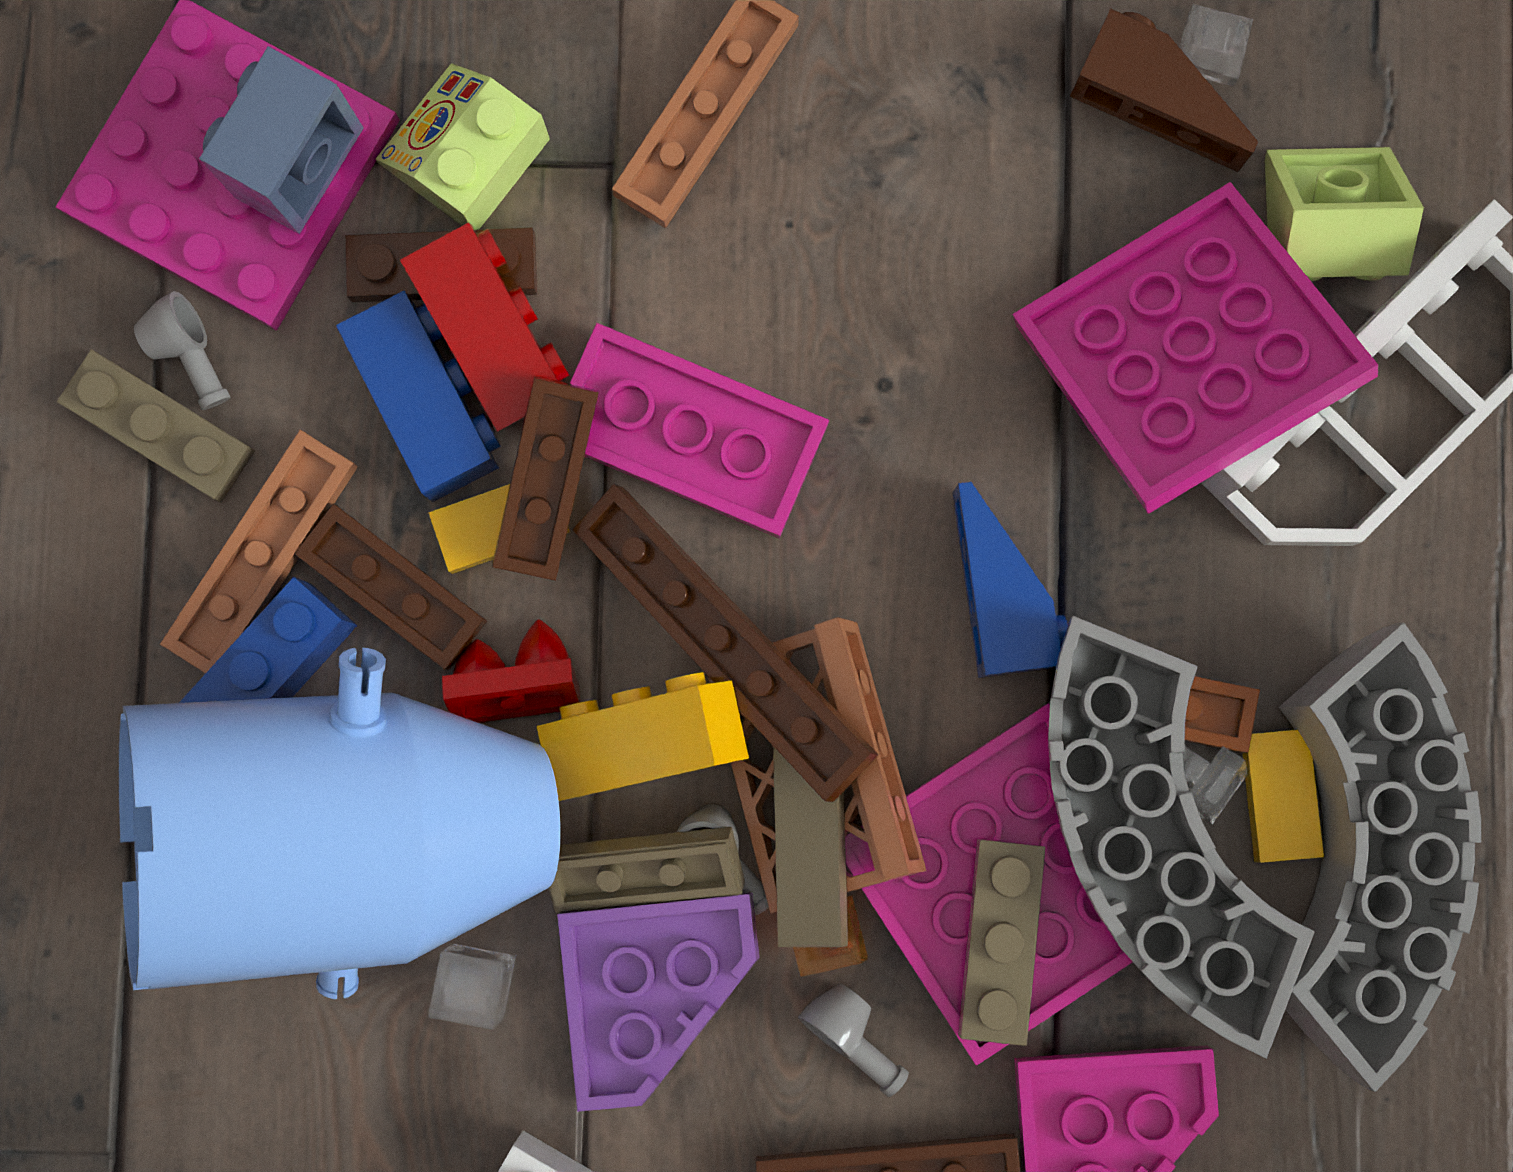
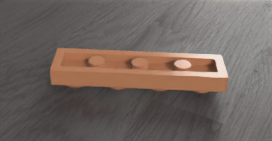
M736 0L612 188L613 196L666 228L799 26V16L774 0Z
M299 430L160 645L206 673L271 602L299 559L294 553L336 502L358 466L307 433Z

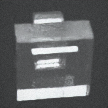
M1193 4L1187 16L1180 49L1205 79L1234 86L1240 76L1253 19Z
M1224 746L1221 747L1211 763L1185 747V752L1182 753L1187 785L1193 788L1190 792H1192L1200 817L1212 825L1248 774L1246 762Z

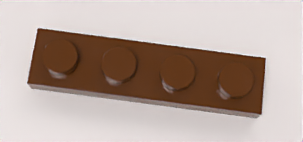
M1014 1133L756 1156V1172H1021L1018 1140Z

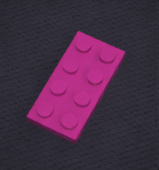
M596 323L570 382L572 385L598 390L599 392L584 457L778 539L781 537L829 424V420L599 323Z

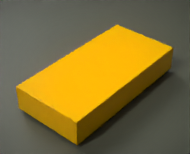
M510 484L428 512L448 572L454 574L493 560Z
M1298 730L1252 734L1249 752L1242 753L1254 862L1264 863L1324 857L1313 757Z

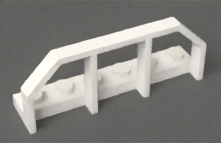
M1495 199L1463 223L1452 234L1453 236L1391 298L1375 310L1366 319L1367 321L1354 333L1372 357L1379 352L1387 359L1398 350L1464 417L1404 477L1379 455L1337 412L1328 406L1204 480L1201 484L1263 545L1354 546L1362 543L1513 392V257L1501 247L1503 242L1496 236L1513 216ZM1466 264L1473 271L1483 264L1510 290L1512 369L1483 398L1434 353L1407 324L1422 308L1431 315L1458 290L1459 286L1451 279ZM1355 391L1351 392L1350 394L1346 395L1345 397L1341 398V399L1338 400V401H1339L1340 403L1344 402V401H1345L1346 399H1348ZM1320 428L1387 493L1352 529L1276 528L1238 489L1245 486L1251 492L1255 491L1279 468L1280 464L1273 456L1288 441L1297 448Z

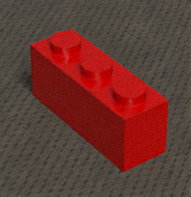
M468 222L400 259L497 432L525 417L534 376L555 381H561L570 376L553 344L550 342L540 348L528 325L537 321L538 317L522 288L518 286L509 291L496 269L507 262L489 229L477 234L473 225Z

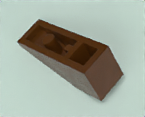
M1110 8L1070 97L1239 172L1254 153L1258 144L1257 139L1167 33L1156 29L1155 24L1141 14L1135 12L1120 13Z

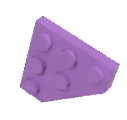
M752 892L742 893V895L569 911L557 914L577 1112L642 1106L760 958Z

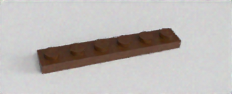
M613 484L572 529L714 683L732 680L738 709L825 802H834L879 755L625 488Z

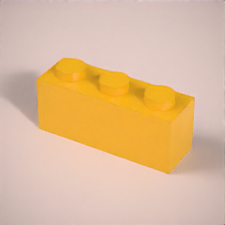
M704 672L666 680L667 693L653 697L650 686L612 694L614 707L599 710L597 700H591L559 708L562 720L537 726L540 745L545 749L554 772L558 800L562 801L748 759V750L732 680L706 684Z

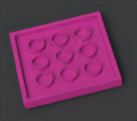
M179 0L57 203L56 208L68 217L277 331L400 119L395 111L190 0ZM268 46L337 84L364 127L300 234L236 199L199 159L203 153V140L207 130L217 118L226 116L238 96L237 85L242 73L250 63L254 61L259 62Z
M1231 182L1012 314L1016 327L1147 514L1378 377V363Z
M1049 703L1041 706L907 794L906 799L927 871L862 888L864 894L976 1066L1009 1045L966 1040L958 1036L977 839L1045 847L1028 1031L1132 963V960L1120 948L1096 913L1076 874L1061 832L1051 785L1048 749ZM850 832L847 833L845 837L846 866L852 875L856 876L874 871L875 868L868 843Z

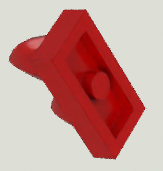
M540 619L535 621L524 636L516 656L515 666L505 667L497 652L481 640L475 639L459 657L453 674L442 676L443 700L449 713L477 723L560 712L559 708L581 703L579 683L571 658H569L560 637Z

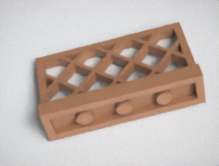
M837 617L814 625L815 629L773 642L789 661L794 652L814 646L820 670L812 685L820 694L825 687L829 703L879 754L851 783L854 796L844 814L845 837L850 832L868 843L875 870L856 876L846 871L847 892L927 871L858 623ZM739 710V714L745 717L742 728L747 743L755 726ZM749 758L731 762L770 913H776V849L773 852L770 838L775 840V828L765 822L762 805L772 786L774 787V762L772 760L767 771L750 762ZM753 775L762 780L758 788H756ZM858 812L861 817L863 828L853 823Z

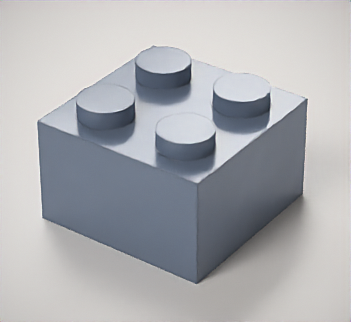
M268 46L259 62L254 61L250 63L242 73L237 85L238 96L226 116L217 118L207 130L203 140V153L199 159L236 199L300 234L364 127L337 84Z

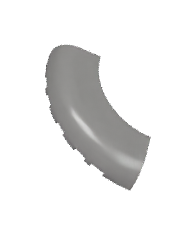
M1071 616L1057 659L1050 698L1048 749L1051 785L1059 824L1076 874L1096 913L1113 938L1153 985L1183 1011L1220 1036L1267 1059L1315 931L1289 919L1268 905L1249 889L1242 880H1239L1216 852V847L1201 820L1192 792L1188 790L1182 753L1185 752V717L1189 694L1198 666Z
M1404 622L1383 627L1344 650L1279 706L1294 730L1299 731L1313 757L1314 774L1320 794L1323 816L1324 853L1315 894L1305 920L1302 923L1303 926L1315 932L1285 1010L1318 1049L1355 1082L1373 1092H1376L1406 1060L1428 1028L1423 1024L1442 989L1449 991L1456 974L1455 971L1451 970V967L1459 949L1462 934L1470 933L1479 883L1473 882L1475 842L1481 843V814L1478 791H1471L1469 773L1463 754L1469 752L1464 732H1457L1443 696L1448 691L1430 658Z

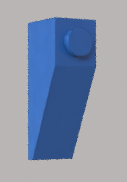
M958 483L952 494L978 678L1056 668L1059 652L1068 628L1065 615L1055 614L1053 599L973 483Z

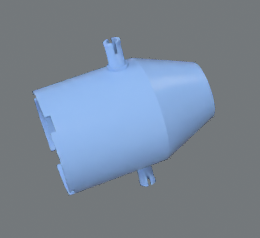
M355 648L348 649L339 656L340 678L338 695L123 706L119 729L120 843L134 842L136 881L122 882L127 957L133 990L160 989L319 972L316 979V988L320 994L327 998L337 999L338 979L344 977L342 993L343 997L347 998L358 989V968L407 964L548 889L555 879L559 862L560 811L555 776L545 749L537 743L399 694L381 693L386 659L383 654L370 648H362L361 667H356L357 652Z

